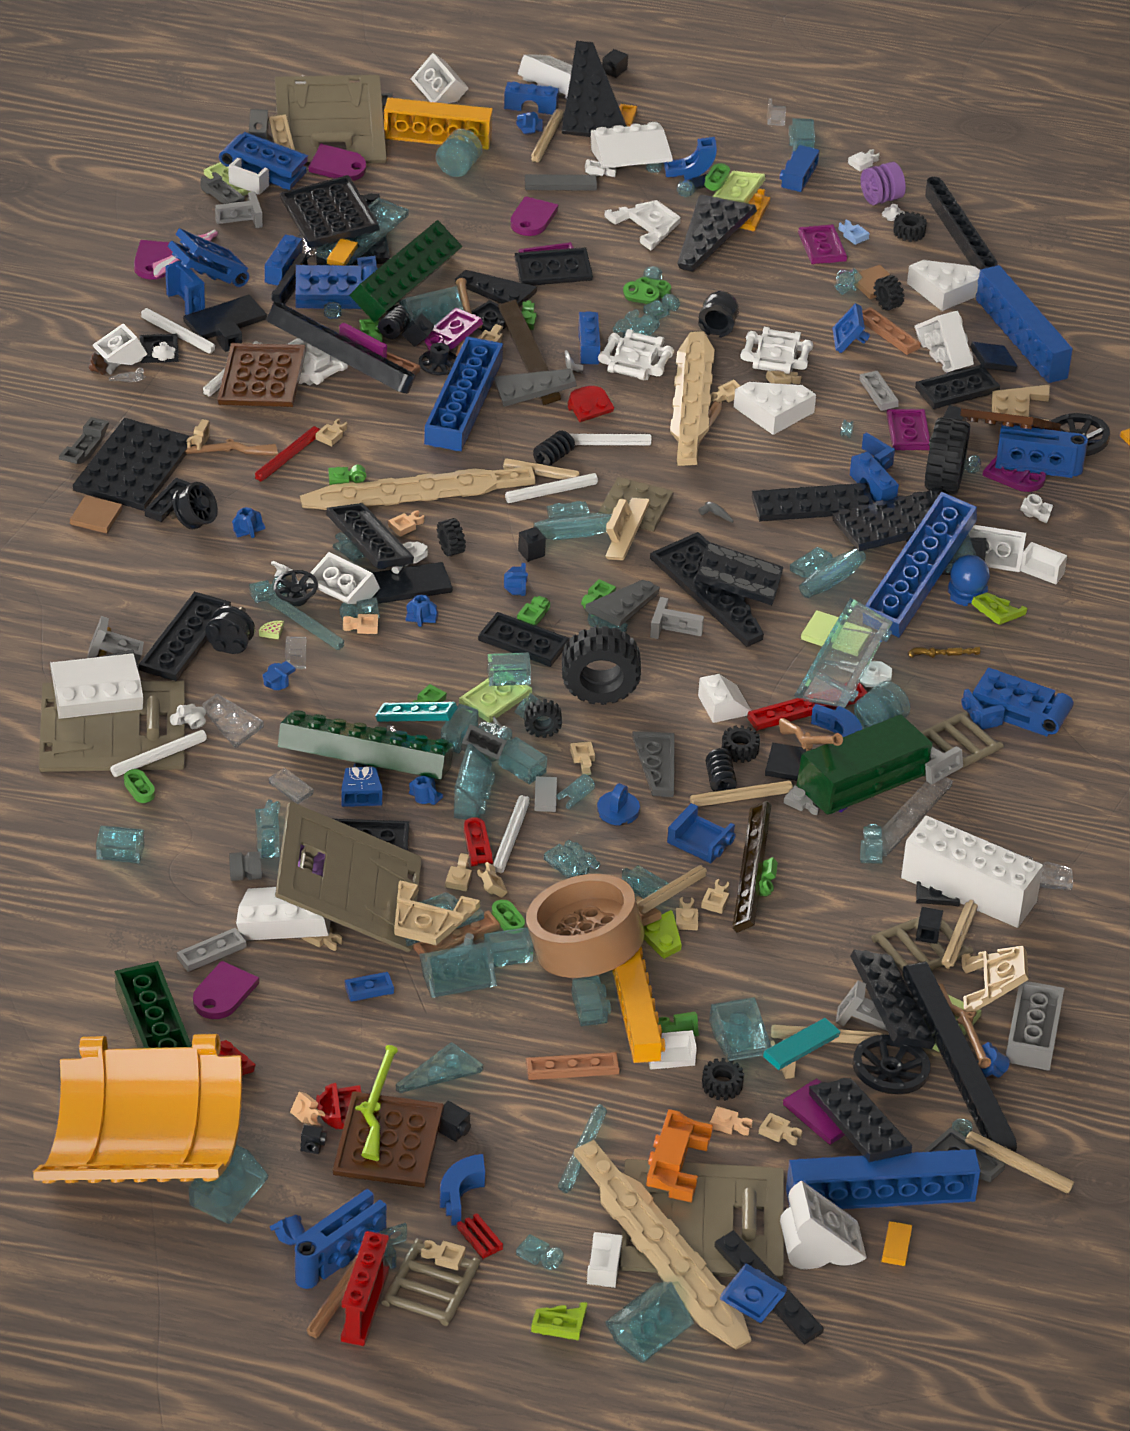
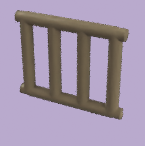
M966 711L921 732L945 752L953 747L937 734L943 730H946L968 749L972 755L963 757L962 768L1004 747L1001 741L996 742L969 719ZM960 722L963 723L985 742L988 747L980 750L953 725Z
M919 917L871 936L874 943L878 942L887 954L892 956L902 972L903 966L908 964L887 940L895 935L898 936L919 962L926 961L931 970L944 966L941 962L946 950L939 942L938 944L928 943L940 957L930 961L907 935L906 931L914 928L917 930ZM942 918L941 931L950 940L954 931ZM963 943L957 960L962 959L963 954H973V948L971 946L967 947Z
M415 1239L387 1290L382 1304L386 1307H389L391 1304L440 1320L442 1325L448 1326L481 1260L477 1257L473 1259L464 1257L460 1265L467 1268L463 1277L414 1261L418 1253H421L422 1248L430 1250L425 1248L422 1240ZM409 1270L458 1285L455 1293L452 1294L406 1279L405 1277ZM400 1287L448 1302L449 1304L444 1312L398 1297L396 1294Z

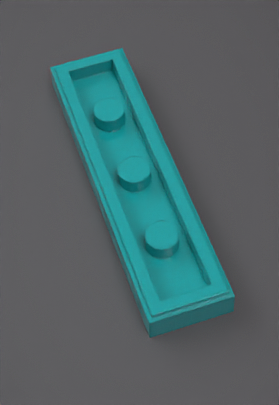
M456 702L383 703L375 717L377 722L450 721L458 707Z
M823 1018L764 1051L763 1057L776 1069L780 1070L838 1038L841 1031L826 1018Z

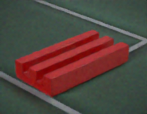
M477 1213L473 1215L472 1219L470 1217L466 1218L464 1223L462 1221L457 1222V1229L482 1259L503 1250V1243ZM469 1227L476 1234L478 1240L486 1246V1248L488 1249L487 1251L473 1236V1234L468 1230Z

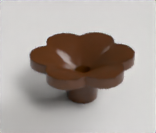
M96 352L92 353L89 369L92 372L96 371L105 375L108 366L104 362V358Z

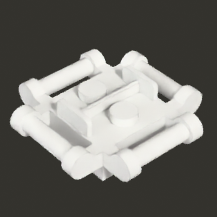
M764 327L762 335H758L755 331L747 333V342L740 356L745 361L753 362L754 369L784 371L785 374H790L793 369L804 370L807 368V358L813 348V343L810 340L800 342L801 332L790 333ZM754 344H758L756 353L752 352ZM798 351H802L800 358L797 360Z
M627 329L624 338H621L616 333H612L609 336L608 344L604 351L599 354L598 360L603 364H608V372L610 373L616 372L637 377L640 380H648L650 375L661 376L663 374L664 366L667 360L672 357L674 349L671 346L663 347L664 337L658 336L656 338ZM614 346H617L615 356H611L610 354Z
M299 338L288 343L306 346L299 384L305 382L309 386L313 383L318 385L325 378L348 368L346 363Z

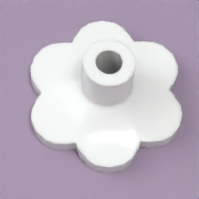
M891 204V207L885 208L882 216L886 217L889 221H894L897 214L900 215L901 212L905 214V212L900 210L897 204Z
M161 342L160 346L153 348L152 356L161 361L174 358L175 348L169 347L166 342Z
M275 561L271 562L277 569L275 573L277 578L285 572L292 571V569Z

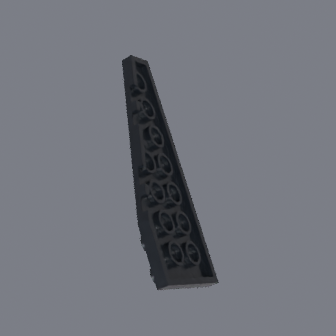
M699 532L650 553V560L746 647L763 640L764 633L756 618H753L751 608L746 604L744 596L696 581L699 567L709 542Z

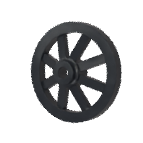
M1071 413L1051 420V422L1061 425L1068 424L1070 433H1078L1087 437L1088 443L1085 456L1094 455L1102 451L1110 441L1108 425L1096 416ZM1077 422L1085 424L1083 425L1082 429H1076L1074 423ZM1091 425L1098 428L1097 430L1087 434ZM1100 435H1103L1101 439L1092 440Z
M876 1035L863 1040L855 1049L853 1069L856 1075L864 1084L879 1092L895 1095L912 1093L923 1087L929 1078L930 1060L921 1047L893 1043L890 1035ZM887 1046L900 1048L895 1057L889 1056ZM879 1047L882 1059L877 1058L869 1050ZM907 1052L916 1058L904 1064L901 1062ZM862 1056L867 1058L875 1066L863 1064ZM921 1066L920 1074L905 1072L910 1069ZM870 1073L878 1074L879 1076L876 1078ZM901 1079H907L911 1081L904 1083Z

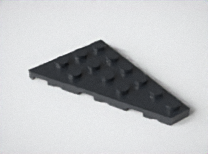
M576 40L562 134L591 137V130H596L598 127H605L607 129L617 125L627 127L594 43Z
M700 195L678 260L679 269L694 272L757 212L756 206L718 197Z

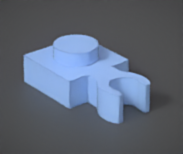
M845 220V225L839 223V230L844 232L843 236L856 245L869 239V232L858 224L853 226L849 220Z

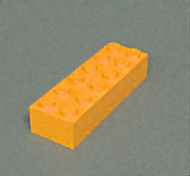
M387 98L384 109L385 139L489 150L492 138V108Z

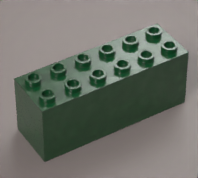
M900 714L843 737V742L839 746L824 744L802 753L796 786L803 789L805 794L825 814L829 815L926 775L925 764L929 762L933 743Z

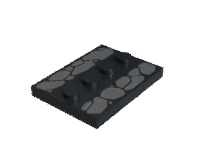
M708 542L696 581L772 606L784 567Z

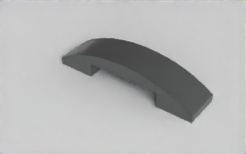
M90 417L83 426V434L72 447L67 446L59 455V460L75 464H81L88 460L101 443L109 421Z

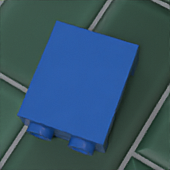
M180 260L165 266L166 295L168 297L179 295L185 301V315L205 309L204 282L191 269L184 267Z
M691 803L668 827L667 843L711 864L717 857L719 858L728 845L734 842L736 837L734 833L735 825L730 823L726 828H722L698 816V806Z

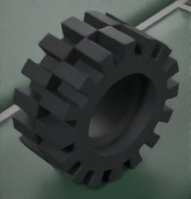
M905 211V214L903 212L900 215L897 214L894 219V235L898 239L903 238L902 241H906V239L909 242H912V240L916 242L918 239L922 240V237H925L927 220L924 219V216H920L919 213L914 214L915 212L912 211L911 213Z
M888 275L875 281L873 288L876 290L874 295L877 298L875 299L879 301L878 305L882 306L883 310L888 311L903 305L905 294L902 291L904 289L903 287L901 288V282H898L897 277Z
M456 518L440 521L437 524V538L440 540L438 542L439 545L441 544L442 551L444 550L446 556L465 552V535L462 533L463 529Z
M537 699L536 703L530 702V706L527 705L526 710H524L526 731H529L531 735L535 733V736L538 738L540 735L546 738V734H549L551 737L553 732L557 734L562 727V713L557 703L554 704L552 700L548 703L547 699H543V702H540V699ZM541 716L549 717L547 720H537L536 718Z
M735 725L733 729L729 727L727 731H724L721 748L727 749L731 753V757L734 759L733 762L737 763L738 760H741V763H744L745 760L750 762L751 758L755 759L756 755L758 756L760 736L756 734L757 731L755 729L751 731L749 726L745 729L744 725H741L740 728Z
M716 1058L714 1063L709 1061L708 1065L704 1066L702 1089L704 1088V1092L706 1094L709 1093L711 1098L715 1095L716 1100L724 1097V1101H726L729 1096L731 1099H734L735 1094L738 1096L743 1089V1068H739L740 1064L737 1062L733 1064L732 1059H729V1062H726V1058H722L721 1061ZM717 1077H726V1078H728V1079H730V1080H729V1081H719V1080H717V1079H715V1078H717Z

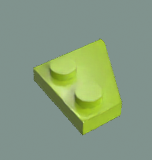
M988 592L973 597L971 602L980 612L984 613L998 625L1025 616L1028 609L1024 606H1021L1019 609L1012 607L1009 600L998 598Z
M672 910L662 914L660 920L643 926L644 940L663 959L681 951L682 946Z
M582 1302L579 1304V1308L567 1309L566 1305L536 1309L531 1332L579 1340L587 1311V1303Z

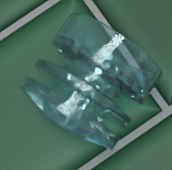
M455 130L436 152V160L439 167L448 175L454 177L463 176L480 158L482 154L481 142L476 135L468 130Z
M883 681L872 688L869 693L858 699L855 703L854 712L865 729L900 714L906 718L910 713V703L905 692L898 685L889 681Z

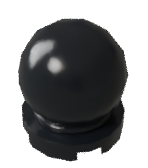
M724 291L711 293L705 299L703 308L698 316V325L701 330L709 336L710 334L719 335L718 338L730 334L739 314V304L736 298Z

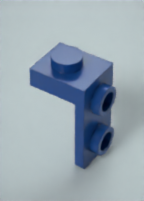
M868 433L863 434L862 449L873 455L885 470L889 469L894 462L895 449Z
M969 689L964 690L963 698L961 699L962 707L964 710H967L971 720L982 730L1003 725L1005 709L1002 704L983 709Z

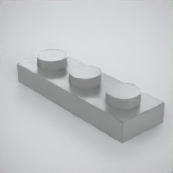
M878 371L860 374V382L880 411L898 407V399Z
M233 928L177 952V959L187 972H190L246 948V940L236 928Z

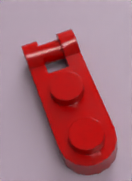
M477 817L468 818L464 822V836L470 866L474 867L486 862L493 864L484 821Z

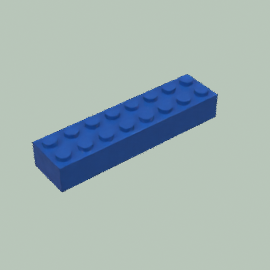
M1000 265L981 269L978 278L976 301L1048 383L1067 379L1073 348Z
M466 337L425 424V445L462 452L494 381V376H496L501 366L503 343Z
M940 493L864 606L865 623L894 636H901L976 523V506L946 493Z
M975 1149L914 1152L869 1162L864 1156L789 1160L786 1195L790 1207L789 1192L793 1186L803 1181L840 1209L975 1202L980 1167Z

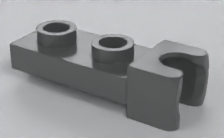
M212 172L214 177L212 179L204 176L201 177L200 185L202 191L208 195L211 194L221 203L245 201L244 196L224 182L222 176L218 173Z

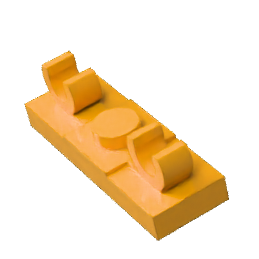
M758 188L757 193L748 202V204L756 206L757 212L740 227L741 229L755 232L770 203V197L765 196L764 189Z

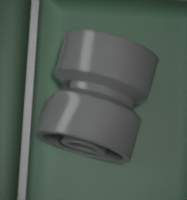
M260 851L248 852L246 855H243L242 852L229 853L231 881L243 880L245 877L249 880L262 879Z

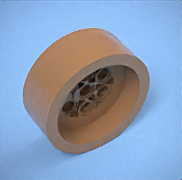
M586 874L560 881L541 892L530 904L526 914V923L539 964L549 973L561 977L584 978L613 970L634 956L644 940V927L633 889L624 880L611 875Z

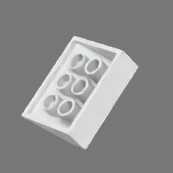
M523 55L518 75L523 76L525 81L537 82V86L559 88V95L561 93L565 94V98H567L572 65L549 55Z
M650 122L648 125L632 124L629 127L617 125L608 129L598 127L596 130H591V151L603 168L673 161L664 129L657 122Z
M133 653L50 662L59 719L143 709L141 681Z
M276 887L247 889L238 908L236 924L239 933L246 941L329 936V919L275 897Z

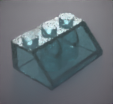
M457 286L404 298L399 302L408 312L410 321L422 313L434 326L455 308L463 310Z
M471 744L467 745L455 785L454 818L464 820L472 817L480 818L481 814H485L487 808V801L485 800L490 799L491 787L489 786L494 785L495 781L492 763Z
M489 942L419 953L423 977L431 998L497 986Z
M236 1145L230 1164L217 1180L203 1181V1178H196L190 1184L189 1205L230 1224L268 1179V1174L247 1149Z
M661 1282L652 1285L606 1320L605 1324L615 1342L640 1363H643L694 1324L672 1282Z

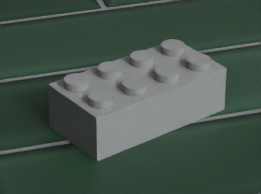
M1029 981L1019 985L1006 1051V1057H1008L1010 1063L1050 1071L1064 988Z

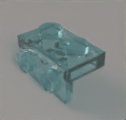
M639 865L632 870L628 868L622 870V880L627 882L634 893L642 898H646L669 884Z

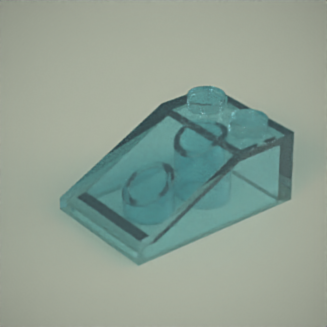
M755 997L711 1004L709 1022L715 1040L728 1061L763 1056L764 1051L772 1047Z

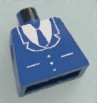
M355 763L353 767L345 769L342 784V807L382 806V785L376 768L366 767V764Z

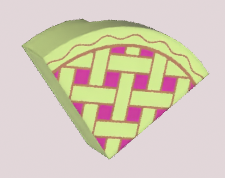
M271 621L264 624L259 629V636L279 639L284 627V621Z

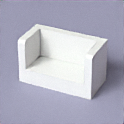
M237 158L229 165V184L260 195L269 186V169L264 168L259 174L242 169L241 159Z
M1030 542L1022 554L1020 571L1057 584L1065 573L1067 555Z
M693 1030L662 1033V1038L665 1040V1052H661V1061L649 1062L650 1069L695 1066L697 1047Z
M594 1232L587 1284L616 1287L622 1235Z

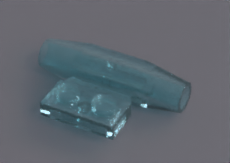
M574 501L567 504L556 503L547 506L549 519L535 522L533 527H537L546 539L563 540L589 537L606 532V524L609 522L612 514L589 513L586 501Z
M816 547L791 563L790 571L806 578L799 585V590L804 597L810 598L831 589L851 576L866 561V556L863 551H858L855 548L833 558L831 553Z

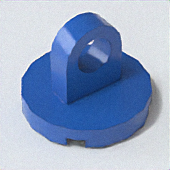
M618 783L613 791L605 793L599 798L597 812L599 817L608 824L622 825V823L626 822L629 824L638 818L640 805L637 798L628 793V787Z

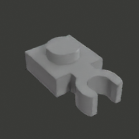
M794 785L784 797V804L800 811L806 808L811 814H818V806L805 794L803 789Z

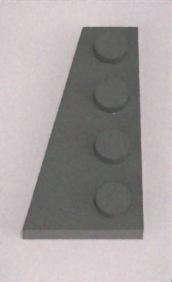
M572 369L494 376L503 407L577 387Z
M642 579L587 603L585 611L620 627L659 594L660 587Z
M633 731L632 738L652 796L674 797V733Z

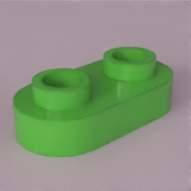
M722 163L715 164L705 177V187L711 191L721 189L729 178V166Z
M641 277L635 281L655 285L659 289L660 298H666L671 294V285L667 281L650 279L648 277Z
M631 281L626 283L623 288L624 297L629 301L651 305L657 303L660 298L659 289L655 285Z
M131 769L124 774V785L137 802L148 803L154 799L155 788L143 771Z
M498 900L493 903L492 915L500 923L503 931L509 935L521 934L525 929V919L515 906L508 900Z

